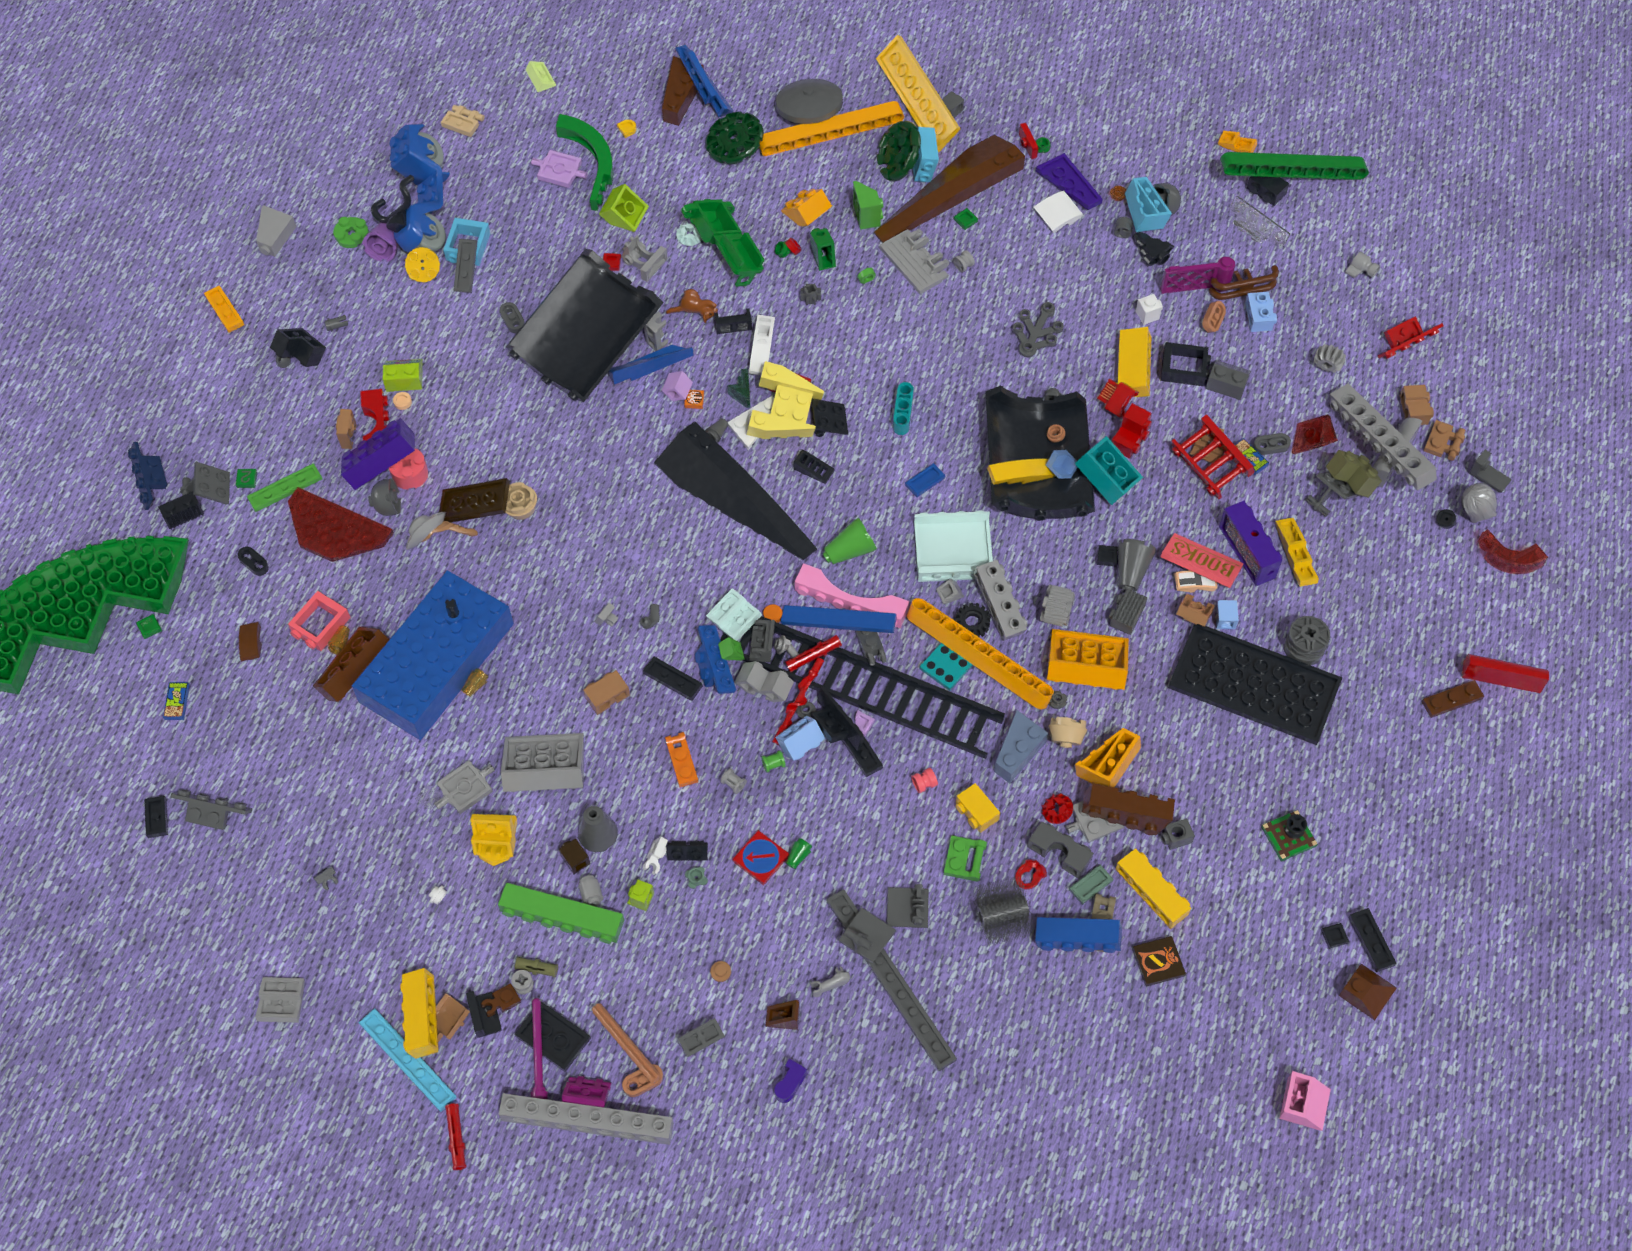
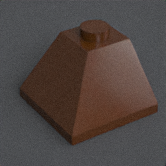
M1360 964L1339 996L1375 1021L1397 987L1363 964Z

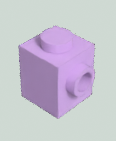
M683 371L669 373L662 391L671 401L685 400L693 382Z

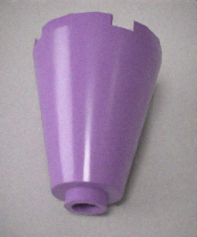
M380 222L365 235L362 241L366 254L377 261L385 259L388 262L396 255L398 244L394 239V231L389 230L385 223Z

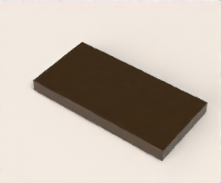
M504 478L443 489L439 513L446 512L444 521L450 523L506 513L510 481Z

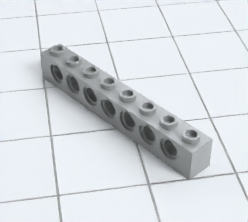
M1349 383L1330 393V406L1332 410L1337 411L1345 422L1347 421L1355 432L1360 433L1366 443L1369 442L1374 451L1380 453L1385 462L1391 464L1396 473L1401 474L1410 486L1412 485L1415 489L1420 490L1437 480L1436 467Z
M504 1093L498 1114L501 1120L505 1122L666 1145L671 1144L674 1127L672 1117Z

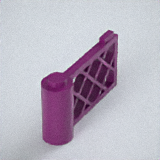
M1221 257L1217 263L1183 267L1171 266L1166 268L1160 289L1161 294L1213 287L1211 284L1212 278H1217L1218 282L1222 284L1231 283L1235 261L1230 257ZM1181 277L1184 278V279L1181 280L1180 282L1177 281V280L1180 279Z

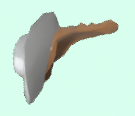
M446 512L436 513L431 516L422 515L414 519L409 527L410 537L406 550L412 549L419 543L428 540L433 533L452 530L473 537L477 536L478 532L473 528H464L444 521Z

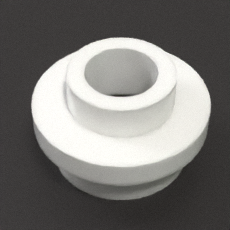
M441 885L439 888L436 886L429 894V897H431L430 903L434 902L438 905L447 894L444 886Z

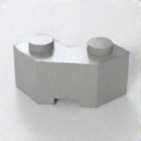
M753 661L743 663L734 683L752 695H755L757 692L765 695L766 700L782 702L786 700L794 681L784 671L768 672L761 663Z

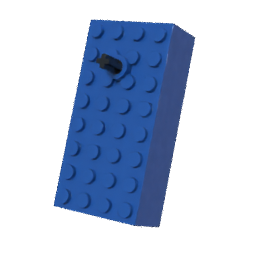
M447 570L353 683L352 688L358 702L421 741L514 625L509 606Z

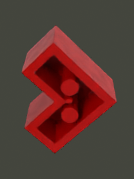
M1133 403L1124 414L1122 425L1112 439V443L1129 459L1133 453L1137 454L1141 447V441H1146L1150 433L1148 430L1152 424V421H1150L1152 413Z

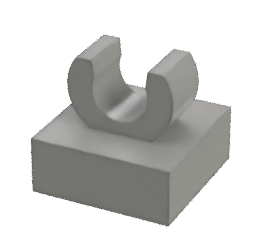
M608 603L594 622L601 626L605 621L612 627L618 620V617L611 613L615 607Z

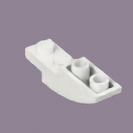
M757 315L749 367L750 374L761 375L765 361L769 362L775 317Z

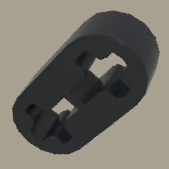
M246 546L238 551L239 561L253 574L262 576L268 572L269 566L267 561L254 549ZM244 554H247V555L250 554V556H251L252 559H249V558H247V557H244L243 555H244ZM255 563H257L260 566L262 565L263 567L261 569L259 567L256 568Z

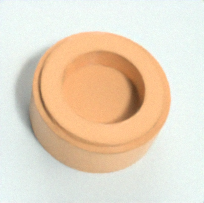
M399 392L393 397V403L397 409L405 410L411 406L412 399L408 393Z

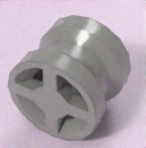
M964 250L960 256L953 258V263L960 272H965L967 267H972L975 264L973 256L967 250Z
M519 970L513 974L511 982L518 994L525 995L533 989L534 982L528 971Z

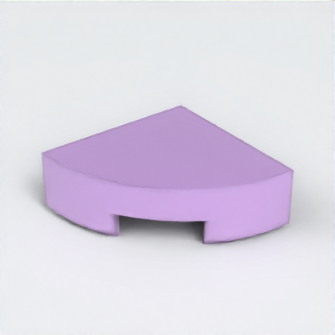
M858 710L855 721L864 736L870 730L875 719Z

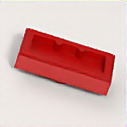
M1022 123L1019 128L1021 145L1023 148H1026L1030 158L1035 159L1038 155V145L1027 123Z

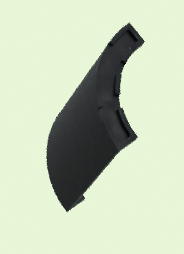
M585 249L506 346L510 351L509 355L515 360L520 359L540 375V379L545 384L550 385L551 383L568 394L567 396L575 402L577 400L584 402L664 303L653 291L639 285L636 288L631 285V280L621 273L615 274L609 269L610 265L590 249Z
M1001 385L985 391L989 465L1026 459H1049L1054 450H1067L1078 461L1090 450L1086 399L1077 391L1055 396L1054 400H1043V397L1027 396L1026 399L1020 398L1018 394L1005 389ZM1055 424L1062 426L1065 430L1064 439L1060 442H1051L1047 437V431L1050 426ZM1078 467L1071 478L1059 479L1055 476L1022 484V482L1012 484L1004 482L993 485L990 478L991 504L1000 511L1012 515L1043 521L1045 519L1084 517L1089 513L1095 512L1093 484Z

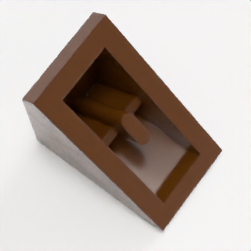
M799 1000L767 1006L765 1027L798 1030Z

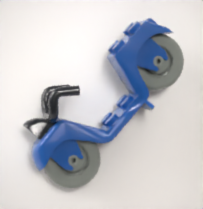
M423 124L403 126L391 138L389 143L391 147V168L405 177L399 184V189L404 197V203L387 217L382 216L378 212V209L386 204L384 199L378 200L371 206L373 217L377 221L385 223L389 230L394 231L396 243L405 252H410L419 247L429 248L437 252L446 241L443 225L431 213L443 206V182L450 176V172H442L440 166L444 160L443 150L434 137L425 132H420L425 127ZM411 182L418 186V203L412 205L411 196L406 187Z

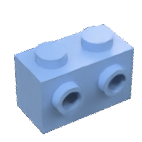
M1269 292L1248 293L1245 306L1251 332L1272 331L1274 324L1277 323V315L1273 313L1274 302L1273 299H1270Z
M805 716L775 737L785 756L792 760L802 758L808 750L818 747L820 742L825 739L816 720L809 716Z

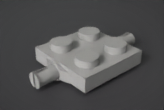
M469 760L438 781L437 786L442 791L443 797L434 802L437 809L439 810L449 803L461 814L492 793V788L486 782L485 777L494 772V768L489 764L480 771Z
M1083 801L1073 805L1075 822L1065 826L1068 834L1079 829L1084 834L1088 843L1125 828L1124 825L1112 824L1105 819L1093 818L1086 813H1082Z

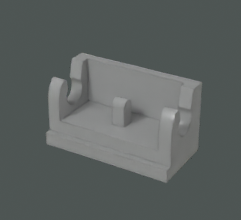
M659 311L654 314L644 327L646 343L655 351L662 349L668 344V339L661 342V338L664 336L662 328L665 327L666 320L661 321L662 314Z

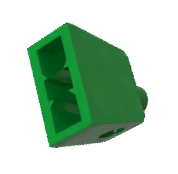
M813 229L810 233L811 250L819 271L836 267L835 244L828 229ZM822 250L826 251V255H825V256H822V255H823Z

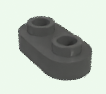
M506 302L500 306V315L511 333H517L525 323L517 306L512 302Z
M1284 433L1263 435L1255 439L1253 447L1261 455L1282 453L1289 449L1291 439Z

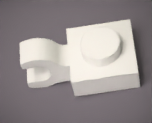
M659 837L653 840L646 857L647 861L643 864V870L648 869L649 865H652V874L655 875L659 872L660 864L658 859L663 858L667 851L665 847L668 842L667 839Z

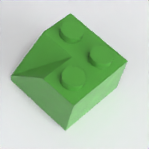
M853 181V206L860 230L879 227L881 219H883L881 209L883 208L882 198H879L876 190L858 181Z

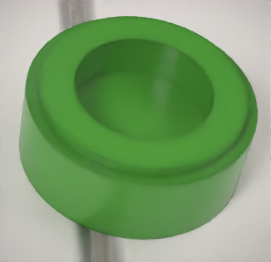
M866 268L857 277L860 283L865 284L872 281L876 273L873 268Z

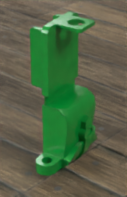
M704 199L684 205L681 208L684 218L690 219V222L697 228L705 243L718 246L733 273L740 275L735 286L750 285L754 276L763 271L764 267L762 264L764 263V258L749 233L746 232L742 235L741 229L731 215L735 211L732 202H723L722 199ZM749 277L747 281L741 282L743 278Z

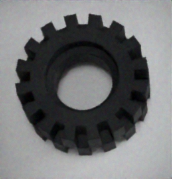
M969 603V607L967 604H964L963 608H959L956 614L957 623L979 638L980 635L983 637L985 632H988L991 617L989 611H985L983 605L980 608L979 603H976V606H973V603ZM970 616H975L980 620V624L970 626L965 620Z

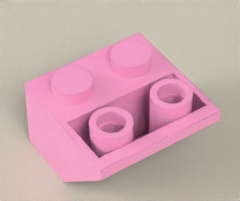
M1292 1071L1287 1080L1279 1119L1322 1131L1331 1089L1314 1077Z

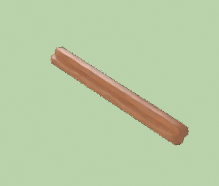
M598 1003L593 1006V1014L651 1083L660 1079L659 1072L603 1005Z

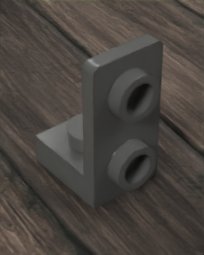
M1485 449L1475 461L1470 474L1502 493L1511 482V478L1489 465L1491 462L1489 458L1492 453Z

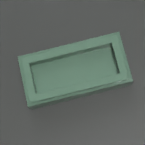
M1099 865L1071 886L1069 891L1083 905L1094 897L1096 893H1099L1112 883L1114 879Z

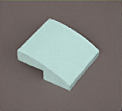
M732 588L706 616L727 636L738 641L762 614Z

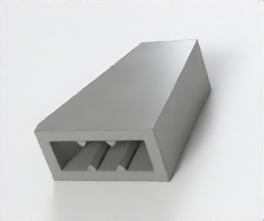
M264 205L262 206L256 240L262 254L274 257L278 254L297 227L293 216Z

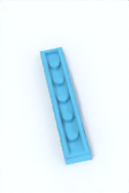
M375 1008L359 1022L363 1029L440 1112L445 1109L446 1105L457 1098L421 1057L415 1059L404 1050L403 1042L405 1040Z

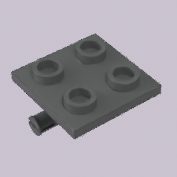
M196 461L194 463V478L191 481L188 477L182 479L180 493L183 496L193 491V495L227 505L229 504L230 472Z
M1330 472L1319 473L1316 477L1329 486L1328 490L1319 501L1312 497V495H1309L1305 501L1313 506V510H1318L1324 517H1327L1331 511L1323 506V504L1334 492L1344 500L1355 498L1359 495L1354 493L1348 483L1334 479Z
M861 908L840 937L839 942L869 962L874 963L896 932V929Z

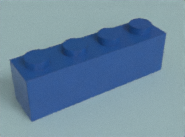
M1037 917L1035 941L1038 948L1042 950L1061 949L1067 952L1074 949H1081L1084 952L1103 950L1106 953L1121 951L1122 925L1120 920Z

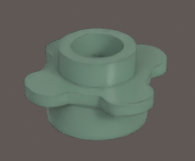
M703 867L692 868L686 871L685 877L689 880V888L694 889L696 886H704L708 883V879L704 876L705 870Z

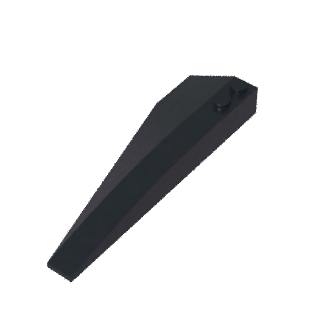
M694 421L682 430L655 460L654 464L679 488L685 489L694 497H698L711 507L714 506L719 509L721 513L753 529L755 533L763 535L772 543L780 545L784 550L801 560L806 559L817 550L816 546L775 500L697 422Z

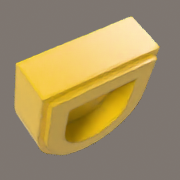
M628 119L617 123V128L624 138L633 135L637 130L636 123L633 120Z

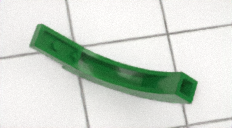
M559 114L556 124L557 137L569 139L583 145L593 154L598 162V172L590 197L591 210L598 211L599 205L603 204V191L606 192L607 185H612L614 170L610 148L603 136L594 127L578 118Z

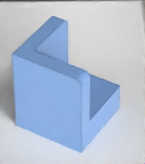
M1219 600L1217 603L1218 617L1216 629H1236L1239 621L1237 600Z

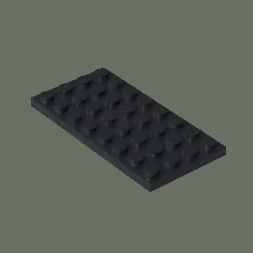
M1194 624L1168 688L1317 745L1343 677L1208 626Z

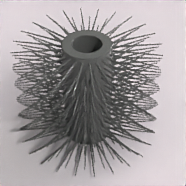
M1007 881L1006 887L1005 883L1003 887L1002 885L1000 887L999 884L998 889L994 885L993 890L989 886V889L987 890L986 887L983 894L981 893L983 892V886L981 891L979 888L978 891L980 893L975 896V898L977 897L975 901H977L976 904L978 906L976 911L981 927L985 929L984 935L989 934L986 936V939H989L988 942L990 941V944L991 942L993 944L991 939H994L996 943L997 938L1001 941L1003 937L1004 940L1005 935L1009 938L1011 934L1012 937L1013 932L1016 933V938L1017 933L1019 936L1021 929L1027 923L1026 928L1029 929L1028 927L1031 923L1029 924L1030 921L1028 920L1030 918L1028 917L1030 916L1029 907L1031 906H1028L1026 894L1024 896V885L1023 892H1021L1022 883L1021 887H1019V884L1014 886V884L1010 885V882L1008 884Z

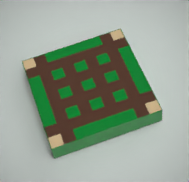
M1298 810L1265 823L1261 827L1281 862L1318 845L1308 826L1302 837L1298 839L1289 838L1285 834L1284 827L1287 819L1293 814L1300 815Z

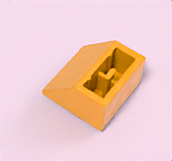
M813 188L808 191L804 189L797 194V198L786 202L781 212L801 227L811 224L830 209L832 205L822 189L815 190Z

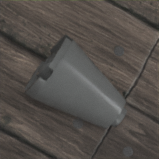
M1124 539L1123 543L1121 540L1119 541L1118 586L1122 589V592L1125 593L1126 589L1133 592L1138 590L1155 556L1156 548L1153 545L1145 546L1144 541L1136 539Z
M597 806L588 807L584 811L578 829V839L581 845L588 851L595 853L606 851L614 845L618 837L616 823L601 808Z

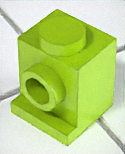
M637 880L636 884L632 885L629 890V901L627 904L647 911L654 896L653 885Z

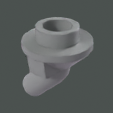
M784 635L776 639L774 648L777 654L787 650L792 658L799 655L790 644L791 640L786 639Z

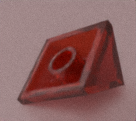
M1329 414L1297 424L1292 454H1299L1338 441Z

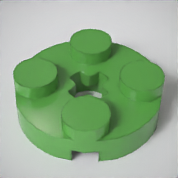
M341 217L333 230L335 240L340 246L345 248L358 247L365 235L369 233L365 220L357 217ZM354 230L351 235L348 234L349 231Z

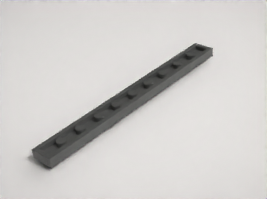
M844 889L827 899L828 905L846 930L858 914V909ZM883 949L874 963L865 959L937 1070L941 1071L957 1061L956 1056L886 951Z

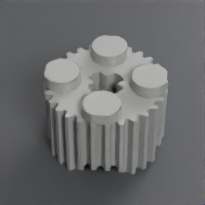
M1049 584L1047 589L1048 596L1044 597L1042 604L1044 610H1042L1040 621L1061 627L1063 625L1067 626L1075 594L1071 589Z

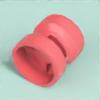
M930 767L921 774L916 773L911 776L912 782L919 794L926 791V787L933 788L938 785L937 778Z

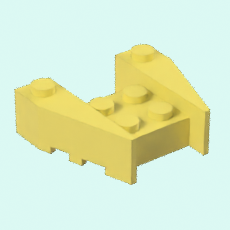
M765 361L759 386L776 391L771 413L752 410L746 435L761 439L799 436V438L813 437L816 426L806 424L812 398L822 400L824 391L786 367Z

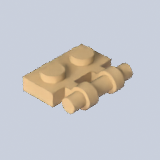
M453 105L452 111H448L442 119L441 126L472 137L479 126L477 120L483 121L485 116L479 114V111L468 110L465 106Z

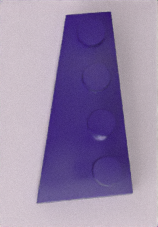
M1065 153L1036 166L1035 171L1061 191H1065L1069 197L1085 209L1089 210L1102 204L1103 199Z

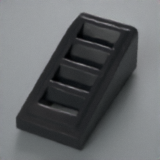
M803 449L793 462L794 470L824 484L828 482L835 471L833 467ZM823 470H827L823 476L820 475Z

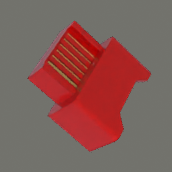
M1108 379L1097 399L1106 404L1105 409L1119 418H1123L1126 406L1132 397L1139 394V391L1124 382L1118 384L1112 379Z

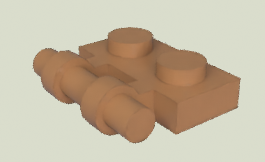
M1436 420L1424 452L1438 457H1442L1443 452L1449 454L1447 458L1454 461L1455 457L1459 455L1461 443L1465 440L1464 434L1466 430L1459 428L1458 432L1454 433L1452 432V425ZM1448 439L1454 441L1451 446L1447 445Z

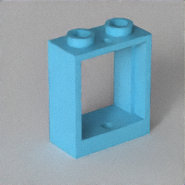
M918 127L917 131L920 132L921 147L918 151V160L913 168L914 181L930 182L939 161L935 128Z
M454 218L443 250L446 261L451 263L457 262L458 249L453 248L457 235H470L479 237L475 265L480 266L490 236L489 224Z

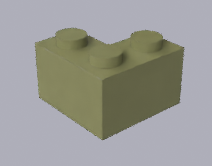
M1338 450L1326 465L1334 479L1347 482L1357 495L1369 498L1382 482L1377 470L1370 465L1369 459L1364 455L1359 456L1350 451Z

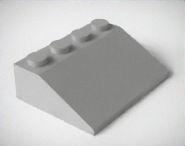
M584 733L505 737L501 766L503 792L583 788Z

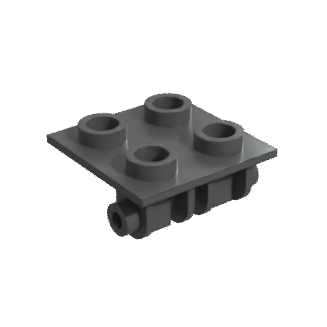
M915 884V888L888 887L887 924L891 927L928 928L929 889H924L922 884Z

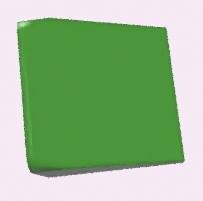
M730 637L719 642L718 645L722 659L744 660L740 642Z

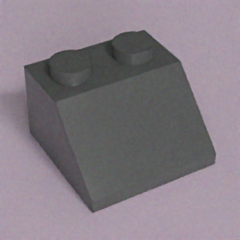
M1217 360L1210 373L1206 389L1241 400L1251 371Z

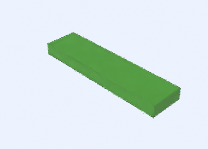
M313 463L248 495L247 498L254 511L257 512L322 480V476Z

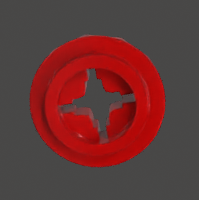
M1062 793L1052 794L1050 798H1046V802L1042 805L1044 818L1052 824H1061L1067 821L1073 813L1071 799ZM1055 803L1061 806L1059 807V814L1052 810L1055 808Z

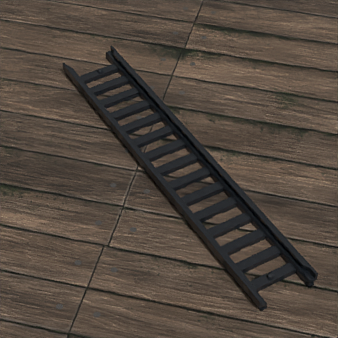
M761 616V617L758 619V620H769V621H771L770 619L765 618V617H763V616ZM778 622L774 624V634L784 635L786 639L791 640L790 644L792 640L802 644L798 651L799 654L807 651L809 647L813 648L820 641L821 643L824 642ZM754 623L743 635L740 641L743 654L752 638L753 626L762 627V625H755ZM723 633L720 641L727 639L729 636ZM840 647L827 653L837 659L824 685L813 682V679L809 688L819 691L820 687L824 686L832 694V697L984 759L987 758L988 753L974 747L987 719L1002 724L1005 717L1003 712L878 662L870 666L867 658ZM786 651L781 654L776 652L771 664L756 661L761 663L763 668L769 672H786L788 677L794 682L800 683L803 677L796 675L798 669L790 672V670L786 671L779 668ZM744 654V660L742 661L747 663L753 662L749 660V655ZM821 656V657H818V658H821V659L824 660L826 656ZM844 662L853 664L854 667L840 693L831 689ZM863 668L872 672L858 700L850 697L849 694ZM879 676H883L890 680L877 707L868 704L867 701ZM897 683L908 686L895 714L885 711L884 709ZM915 690L925 693V696L913 721L902 718ZM933 697L943 700V703L929 729L920 724ZM951 704L960 707L961 710L949 736L938 731ZM970 711L980 716L967 743H964L956 738Z

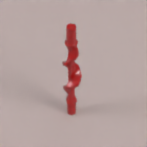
M817 658L812 669L809 670L808 676L804 677L798 684L799 694L794 703L787 705L786 718L778 728L775 737L792 725L791 719L798 706L807 703L808 700L805 697V693L812 680L818 676V672L824 663L823 659ZM774 737L772 742L776 745H779L777 739Z

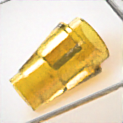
M339 626L329 640L328 650L331 653L337 655L347 643L350 632L348 627Z
M476 668L474 671H471L461 691L468 697H471L487 683L486 680L489 677L483 671Z

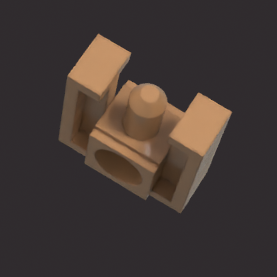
M340 409V415L337 417L336 435L342 449H353V442H351L350 438L353 436V432L356 431L357 424L352 409Z
M1186 594L1176 615L1194 624L1205 626L1213 613L1215 605L1208 602L1207 606H1204L1201 602H1194V596Z

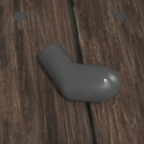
M651 604L650 615L641 618L640 624L643 628L651 629L659 622L658 604Z

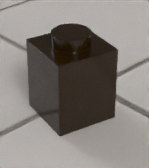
M576 838L565 842L559 849L561 858L573 875L591 864L589 856Z

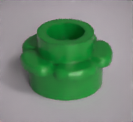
M1045 137L1037 139L1038 152L1047 153L1051 147L1050 141Z
M786 241L778 242L775 247V254L780 258H785L790 253V249L785 243Z

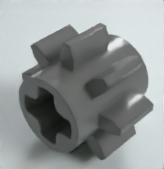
M815 283L806 284L804 288L800 289L801 301L805 300L806 305H816L817 300H821V288H817Z

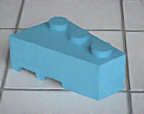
M1147 177L1132 179L1125 192L1136 232L1163 229L1172 215L1171 211Z

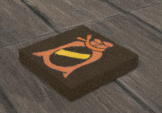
M1172 936L1133 946L1132 950L1146 987L1186 975Z

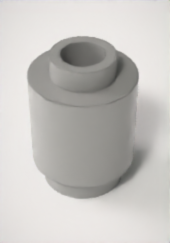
M593 875L581 878L578 887L583 903L598 906L603 900L598 880Z

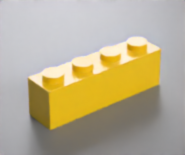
M1135 848L1117 862L1115 870L1170 929L1189 915L1191 907L1188 900L1176 892L1174 885L1162 877L1160 870L1148 862V858L1144 853L1139 852Z
M425 968L402 974L400 988L403 993L401 1007L404 1013V1021L402 1023L405 1032L404 1050L415 1059L437 1053L438 1035L434 975Z

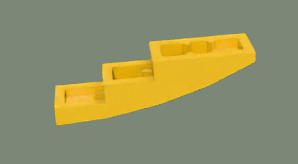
M1049 459L1009 461L992 464L987 468L993 485L1007 482V484L1017 482L1025 484L1056 476L1046 466Z
M1287 518L1275 521L1289 565L1299 586L1318 584L1319 578L1312 566L1313 560L1306 548V540L1295 519Z

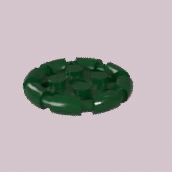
M741 111L728 113L724 118L716 120L710 127L709 134L706 135L705 139L706 150L709 152V156L718 163L737 164L743 162V159L748 156L750 158L759 149V143L763 141L764 137L763 126L760 124V120L751 113L746 112L744 114ZM733 135H737L736 138L730 139Z
M899 121L890 126L888 133H884L878 145L877 163L878 166L888 164L886 168L884 167L880 170L882 176L888 181H898L909 174L908 171L914 168L918 160L921 136L920 132L917 131L916 125L910 121Z

